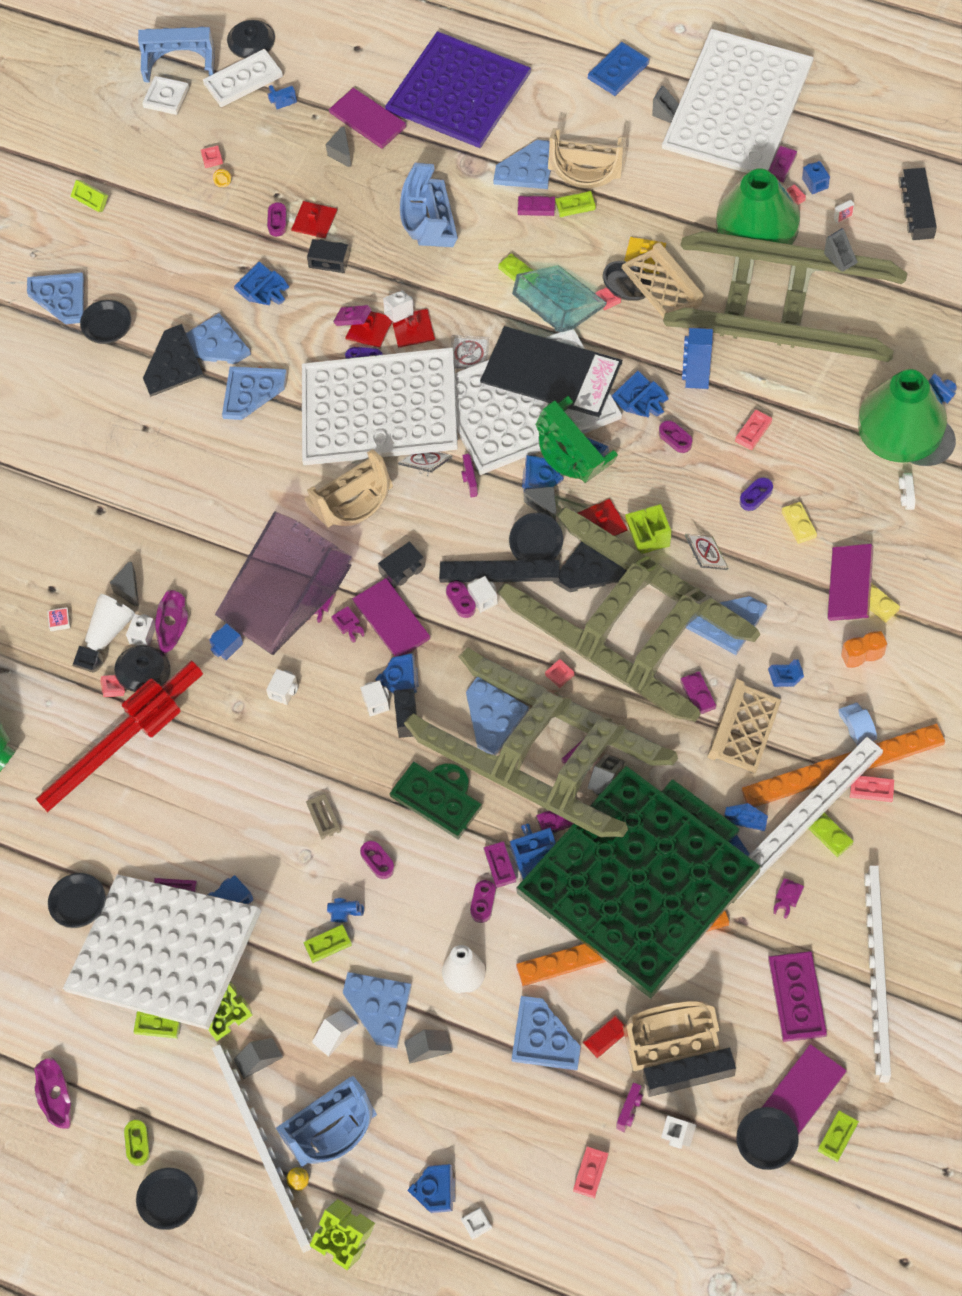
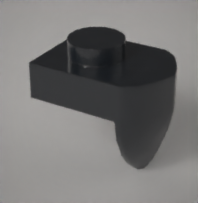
M79 646L72 666L92 673L97 672L103 666L102 654Z

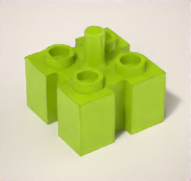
M231 981L208 1030L216 1041L231 1031L230 1025L236 1022L239 1026L253 1016L251 1007L242 995L236 998V987Z
M337 1199L324 1211L319 1223L321 1227L315 1232L309 1246L324 1256L330 1253L334 1256L332 1261L348 1271L360 1259L366 1246L364 1242L370 1237L375 1222L361 1213L356 1217L351 1213L353 1208Z

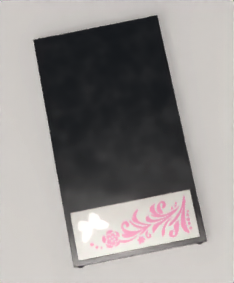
M504 326L480 378V383L547 403H552L553 401L559 403L569 396L573 403L567 407L568 409L600 418L623 360Z

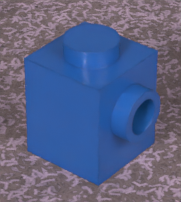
M820 161L803 167L802 180L811 194L829 188L830 176Z
M227 623L220 630L215 631L209 639L212 653L217 657L221 656L225 660L231 657L243 645L241 635Z

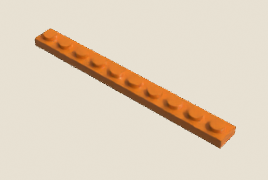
M938 725L927 726L876 743L883 750V753L867 770L944 745L945 739ZM851 752L742 787V794L746 803L753 807H758L818 787Z
M726 911L721 914L708 931L729 926ZM582 944L518 963L516 968L523 987L607 961L588 946Z

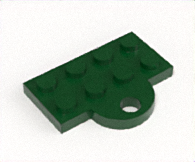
M413 761L389 793L391 798L458 840L482 809L480 802L467 795L469 780L466 772L458 765L450 763L441 764L430 772ZM456 772L460 777L457 780H450L448 778L449 774Z

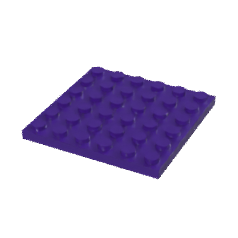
M437 31L385 108L390 113L481 149L530 75L531 68Z

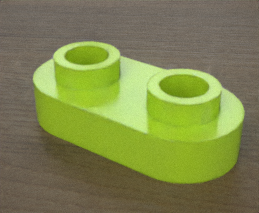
M132 1120L124 1128L126 1156L132 1165L141 1166L150 1157L148 1130L142 1121ZM140 1130L138 1136H133L134 1131ZM137 1152L143 1153L140 1158H135Z

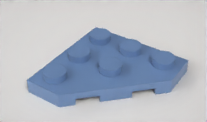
M536 140L497 164L493 179L494 185L548 189L551 170L548 169L550 141Z
M83 272L27 277V294L29 298L64 324L80 323L84 312Z
M219 313L186 333L196 358H201L202 361L217 362V360L227 361L229 364H236L251 355L248 347Z
M229 367L222 411L223 419L243 420L285 390L286 369Z
M750 596L720 602V604L741 616L753 626L757 625L767 610V605ZM700 616L686 627V629L735 655L738 654L746 641L732 638Z
M477 677L466 691L476 744L479 749L496 756L529 711V707Z
M347 972L343 995L355 1011V1014L367 1029L376 1045L398 1049L412 988L411 984Z
M521 996L512 1062L578 1070L581 1046L572 1038L565 1026L553 1014L543 999Z

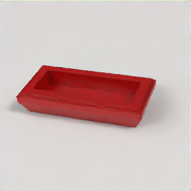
M615 1014L584 1040L583 1044L598 1059L624 1037L622 1026H625V1024Z

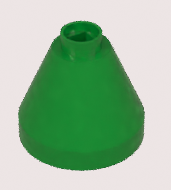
M758 168L747 173L722 199L717 209L716 228L718 234L792 245L799 232L800 211L795 199L778 179L766 169Z
M914 369L901 371L870 391L861 404L858 416L859 435L867 448L883 459L900 463L918 461L932 454L941 444L947 425V413L942 401L927 378L921 372Z

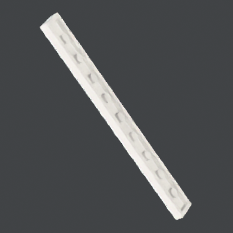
M866 737L748 856L761 866L760 873L738 899L883 753L879 746Z
M870 866L868 873L864 874V885L868 886L869 891L865 895V904L870 909V914L866 916L867 927H871V934H868V948H872V955H869V968H873V976H870V989H874V997H871V1009L875 1010L876 1018L872 1020L873 1032H877V1040H874L873 1047L874 1053H878V1061H875V1075H879V1082H889L891 1068L879 866Z
M219 1044L213 1047L212 1050L303 1253L311 1250L309 1242L312 1241V1237L308 1228L302 1229L300 1221L304 1219L299 1208L294 1209L290 1202L295 1200L289 1187L285 1189L281 1182L285 1180L281 1168H275L272 1162L276 1160L272 1148H266L264 1144L267 1137L263 1128L258 1129L255 1121L259 1119L254 1108L249 1109L246 1104L250 1100L245 1088L240 1090L237 1082L241 1081L236 1068L231 1070L229 1063L232 1062L227 1049L223 1051Z

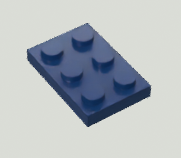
M621 42L588 73V79L616 96L649 65V58Z

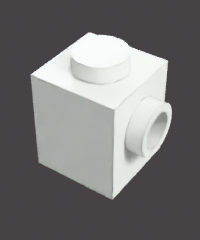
M403 290L383 298L384 313L394 323L413 315L414 301Z
M485 576L475 579L467 585L468 592L475 601L480 613L498 604L496 587L492 581L488 582Z
M134 614L126 634L129 644L150 646L155 633L153 618L145 614Z
M276 669L266 689L269 699L288 705L292 695L295 696L298 690L296 677L292 672Z
M380 681L368 682L360 687L362 698L370 717L389 710L387 701L390 698L386 687L382 688Z
M667 1116L661 1138L669 1140V1145L682 1149L683 1145L690 1147L696 1125Z

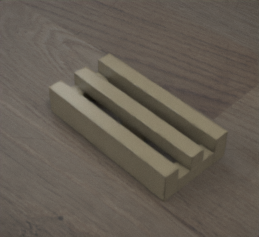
M326 794L306 801L321 840L325 839L328 835L330 837L333 836V833L337 832L338 834L341 832ZM322 800L326 806V809L332 820L334 828H330L329 823L320 805V801ZM312 804H316L319 814L326 828V831L324 832L321 828V825L318 821Z

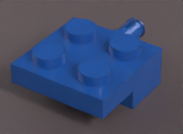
M524 824L521 826L524 837L510 841V848L522 880L556 844L550 828L532 833L530 824H526V827Z

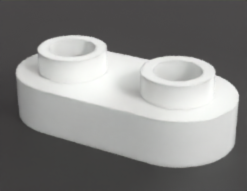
M903 473L902 477H899V489H903L901 506H905V510H914L912 473Z

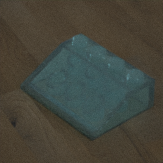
M559 265L517 274L512 294L520 302L524 303L531 311L539 315L558 332H565L576 328L603 309L607 302Z

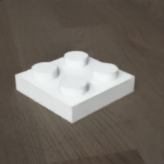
M155 76L144 98L143 107L177 115L188 92V83Z

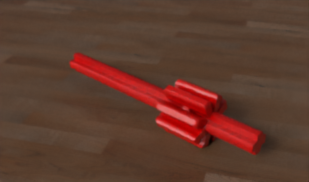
M191 660L162 687L154 679H149L122 703V708L128 714V717L35 798L37 802L48 813L140 730L150 738H153L180 714L181 710L174 700L203 675L202 670Z

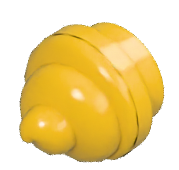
M218 169L214 172L213 180L218 187H225L230 184L232 177L229 171Z
M301 1167L291 1169L287 1174V1184L293 1190L304 1189L309 1183L308 1172Z

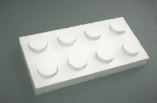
M263 49L203 79V83L219 106L223 107L283 77L277 64L267 51Z

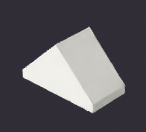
M340 1010L324 1019L312 1043L329 1057L358 1026V1023L343 1010Z

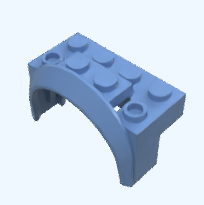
M210 27L138 30V44L141 50V74L144 82H150L154 63L164 54L176 50H190L200 54L205 59V70H209V76L214 74L215 47Z
M414 163L406 177L400 197L402 225L409 236L418 241V245L454 247L458 237L444 180L430 179L435 170L434 164ZM426 206L428 207L430 218L427 217Z
M352 1076L276 1127V1130L303 1167L307 1163L318 1164L328 1162L351 1151L363 1138L372 1118L377 1114L365 1090L356 1078ZM349 1115L353 1116V1118L358 1123V1126H356V1124L353 1122ZM344 1116V1117H343L334 1127H332L330 1130H328L327 1132H325V1133H323V1134H321V1135L315 1136L317 1133H319L320 1131H322L324 1128H326L327 1126H329L330 1124H332L333 1122H335L336 1120H338L340 1117ZM311 1142L313 1143L318 1152H316V1150L313 1148Z

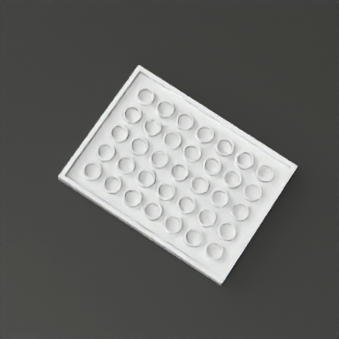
M711 29L662 143V149L744 173H749L758 168L769 170L813 64L814 57Z
M573 327L546 337L585 349ZM488 361L455 373L457 432L471 456L479 475L522 459L526 455L539 452V432L535 424L542 410L551 404L480 383V378ZM610 394L600 418L568 408L565 411L583 434L622 419V414Z
M453 348L302 364L303 465L369 459L367 452L372 449L381 457L458 450Z
M117 874L106 896L103 911L95 920L63 989L68 993L209 1030L261 910L256 906Z

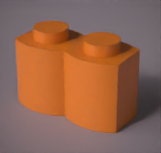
M874 631L866 634L863 638L856 637L846 641L843 644L841 653L846 667L854 668L862 665L865 661H876L882 658L887 647L886 639L882 631Z

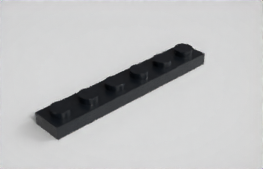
M560 560L440 561L439 581L440 583H451L454 581L465 583L484 576L488 582L560 581Z

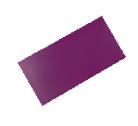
M354 87L329 108L330 114L381 149L406 128L404 121Z
M872 544L832 548L827 617L829 621L869 618L874 548Z
M386 578L352 598L353 603L394 657L406 655L430 640V635Z
M812 951L768 956L782 1041L789 1042L827 1037Z
M810 1044L762 1107H772L785 1112L795 1123L798 1135H800L844 1077L847 1070Z

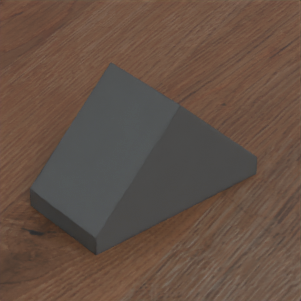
M661 86L653 98L652 116L671 123L679 103L664 86Z
M341 127L326 143L327 156L347 167H351L345 127Z
M844 228L826 237L824 254L841 272L858 263Z
M554 487L526 489L523 492L524 502L538 513L549 515L556 520Z
M128 562L110 584L114 593L132 605L139 606L136 572L133 563Z
M422 1030L404 1042L409 1064L452 1053L447 1031Z
M273 1038L250 1042L234 1058V1061L245 1079L282 1059L283 1056Z

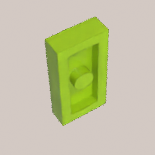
M76 180L70 197L97 212H103L108 195L82 180Z
M591 191L555 198L559 217L596 210Z
M513 254L508 255L498 264L500 271L524 289H527L538 279V273Z
M825 813L808 828L837 858L853 845L854 841Z
M343 924L303 942L312 964L352 946Z
M137 1011L133 1032L135 1035L178 1039L180 1022Z
M838 1111L818 1148V1152L838 1162L859 1121Z

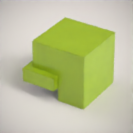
M661 504L646 508V512L643 509L625 514L635 546L641 554L670 547L671 529Z

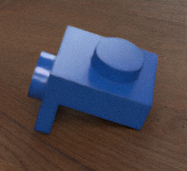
M272 85L269 86L270 93H267L268 99L271 104L274 103L276 109L297 103L293 86L279 91H275Z
M794 659L789 665H771L768 668L774 687H794L804 677L799 659Z

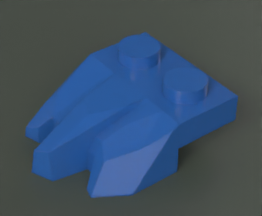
M258 262L234 286V289L249 302L270 306V300L278 305L285 301L280 291H286L289 289V286L276 271L271 272L261 262Z
M639 371L612 395L613 400L624 411L647 418L650 416L649 412L656 417L662 415L664 411L659 402L664 403L669 400L657 383L654 381L651 383Z

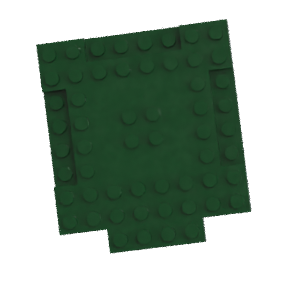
M625 766L590 805V807L614 819L625 822L628 828L623 837H599L573 824L516 887V890L520 897L548 919L552 918L616 968L618 974L652 999L677 970L679 963L702 936L757 877L761 866L730 843L739 833V828L678 782L672 779L660 791L629 767Z

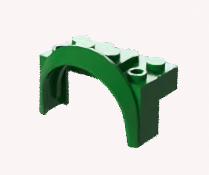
M567 396L559 403L553 401L542 410L535 424L539 432V447L544 459L555 471L564 476L580 479L587 483L612 465L618 454L615 450H612L603 457L565 413L567 407L573 403L570 397ZM556 440L566 447L568 455L559 447Z

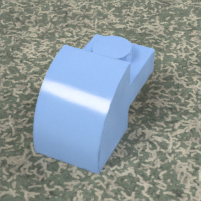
M857 702L838 709L839 716L848 727L849 735L857 746L866 737L871 741L877 740L875 726L866 709L863 710Z

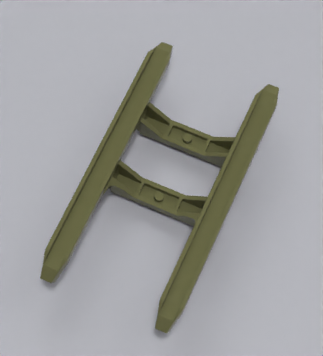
M706 231L682 237L681 247L683 250H697L736 257L724 314L684 307L664 315L663 322L667 327L713 329V333H718L723 337L724 335H731L735 339L743 337L774 342L778 346L786 344L791 345V348L798 346L872 358L884 362H889L893 359L894 351L877 338L800 326L808 284L813 272L831 271L903 284L907 279V272L899 268L892 261L855 255L858 263L841 272L825 256L824 250ZM754 259L792 265L781 323L744 317L753 275Z
M567 507L562 508L557 517L571 535L627 570L586 623L585 629L574 626L524 592L507 583L503 584L497 593L513 612L674 718L695 722L701 715L699 709L689 700L654 678L666 653L688 624L699 616L734 639L755 642L760 636L759 630L741 616L712 599L710 595L704 594L699 588L693 587L663 568L661 564L652 561L650 557L644 556L580 514ZM650 584L675 600L677 604L636 656L634 664L606 647L604 643L614 623L640 590Z
M469 647L464 649L458 657L473 676L479 677L487 683L533 706L503 744L500 755L495 756L486 753L435 727L414 713L404 722L418 743L599 837H623L628 830L625 822L614 819L575 799L587 772L608 745L651 766L674 765L678 760L676 751L664 748L626 729L623 724L612 722L610 717L604 718L572 702L568 696L562 697L558 695L559 692L556 690H548L492 662ZM556 717L588 734L562 767L552 787L519 769L531 745L550 720Z

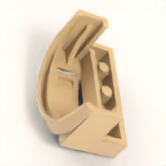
M553 128L550 135L548 169L554 170L565 182L580 188H597L606 185L613 179H621L627 155V148H625L626 137H618V146H609L560 139V128ZM577 165H592L596 169L582 168Z
M373 449L367 452L369 459L319 490H316L314 486L307 489L309 496L305 500L309 510L328 528L334 524L344 527L353 526L367 520L381 507L389 489L393 488L384 459ZM369 489H372L377 494V496H375ZM364 490V492L357 499H355L349 504L340 506L343 505L345 501L352 498L353 496L359 495L361 491Z
M702 1001L676 1002L649 1008L632 1015L625 1026H622L633 1071L720 1050L716 1033L719 1031L714 1006ZM687 1014H689V1015H690V1018H691L692 1027H693L692 1031H691V1028H690L689 1019H688V1015H687ZM643 1025H644V1028H645V1033H646L647 1040L645 1039V1034H644V1030H643ZM681 1035H686V1036H683V1037L674 1038V1039H670V1040H665V1041H661V1042L654 1043L655 1041H659V1040H663V1039H667V1038H672V1037H676V1036H681Z

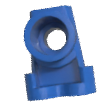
M934 373L928 381L940 400L948 404L956 394L957 386L951 380L942 381V378Z
M336 898L334 903L327 904V912L331 915L330 921L345 923L348 922V915L363 916L364 906L359 901L347 902L346 899Z

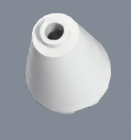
M100 594L86 634L85 642L88 643L86 647L94 651H98V649L103 651L130 622L135 612L124 604L117 603V600Z
M458 945L452 949L444 962L442 977L450 990L456 993H470L478 989L483 983L485 966L480 957L469 947Z

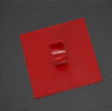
M303 201L291 231L326 239L338 209Z
M428 309L413 311V315L395 323L392 322L398 348L435 341Z
M371 311L364 324L351 325L345 339L381 348L393 321L385 314Z
M611 499L577 512L613 536L628 531Z

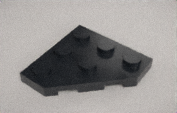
M182 324L164 330L146 369L143 381L150 397L204 377Z
M581 542L560 569V581H553V583L568 592H576L582 588L589 587L592 589L603 587L610 583H618L627 570L584 542Z

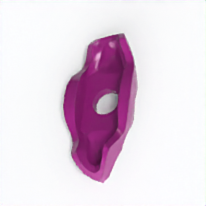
M171 589L167 590L161 599L155 618L156 637L162 653H167L176 646L185 630L188 619L184 595ZM166 616L173 617L175 624L167 625L164 622V618Z
M49 1057L40 1061L34 1068L37 1103L49 1123L58 1128L69 1129L71 1124L69 1089L60 1066L53 1057ZM58 1086L61 1091L58 1098L53 1099L51 1096L52 1089Z

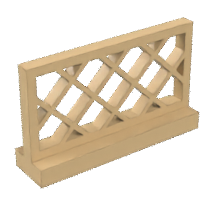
M660 242L655 244L652 250L622 264V269L663 319L667 313L662 308L663 305L674 307L670 312L684 307L696 309L701 306L704 294ZM651 257L655 261V265L644 263V261ZM630 267H641L640 273L632 271ZM643 268L654 270L653 275L642 273ZM656 271L664 272L666 278L655 276ZM641 278L652 280L651 286L642 284ZM654 281L665 283L664 289L654 287ZM667 284L675 285L677 291L666 289ZM651 293H662V299L654 298ZM665 294L676 296L675 302L664 300ZM678 297L685 298L688 303H678Z
M736 679L707 758L714 761L717 758L756 773L781 699L745 686L744 681ZM744 692L752 695L755 702L746 704L743 698ZM768 701L775 705L773 710L766 712L762 703ZM758 705L762 714L753 717L749 708ZM745 710L749 719L740 722L737 712ZM764 717L768 726L760 730L756 720ZM752 723L756 732L747 735L743 725ZM735 728H739L743 737L734 740L730 732ZM758 735L761 745L753 748L749 738ZM745 740L750 750L741 753L736 743ZM731 745L737 754L732 757L723 754L724 749ZM752 753L755 759L754 766L746 763L743 756Z

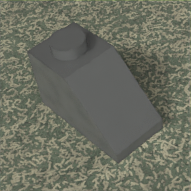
M605 754L594 766L588 789L600 795L621 772L625 761Z

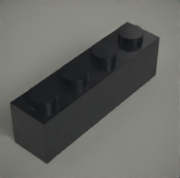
M903 169L902 177H899V188L903 190L901 200L906 206L904 207V216L908 218L907 232L911 233L912 240L934 239L937 225L926 169Z
M729 1047L643 1068V1079L648 1097L734 1077L736 1066Z

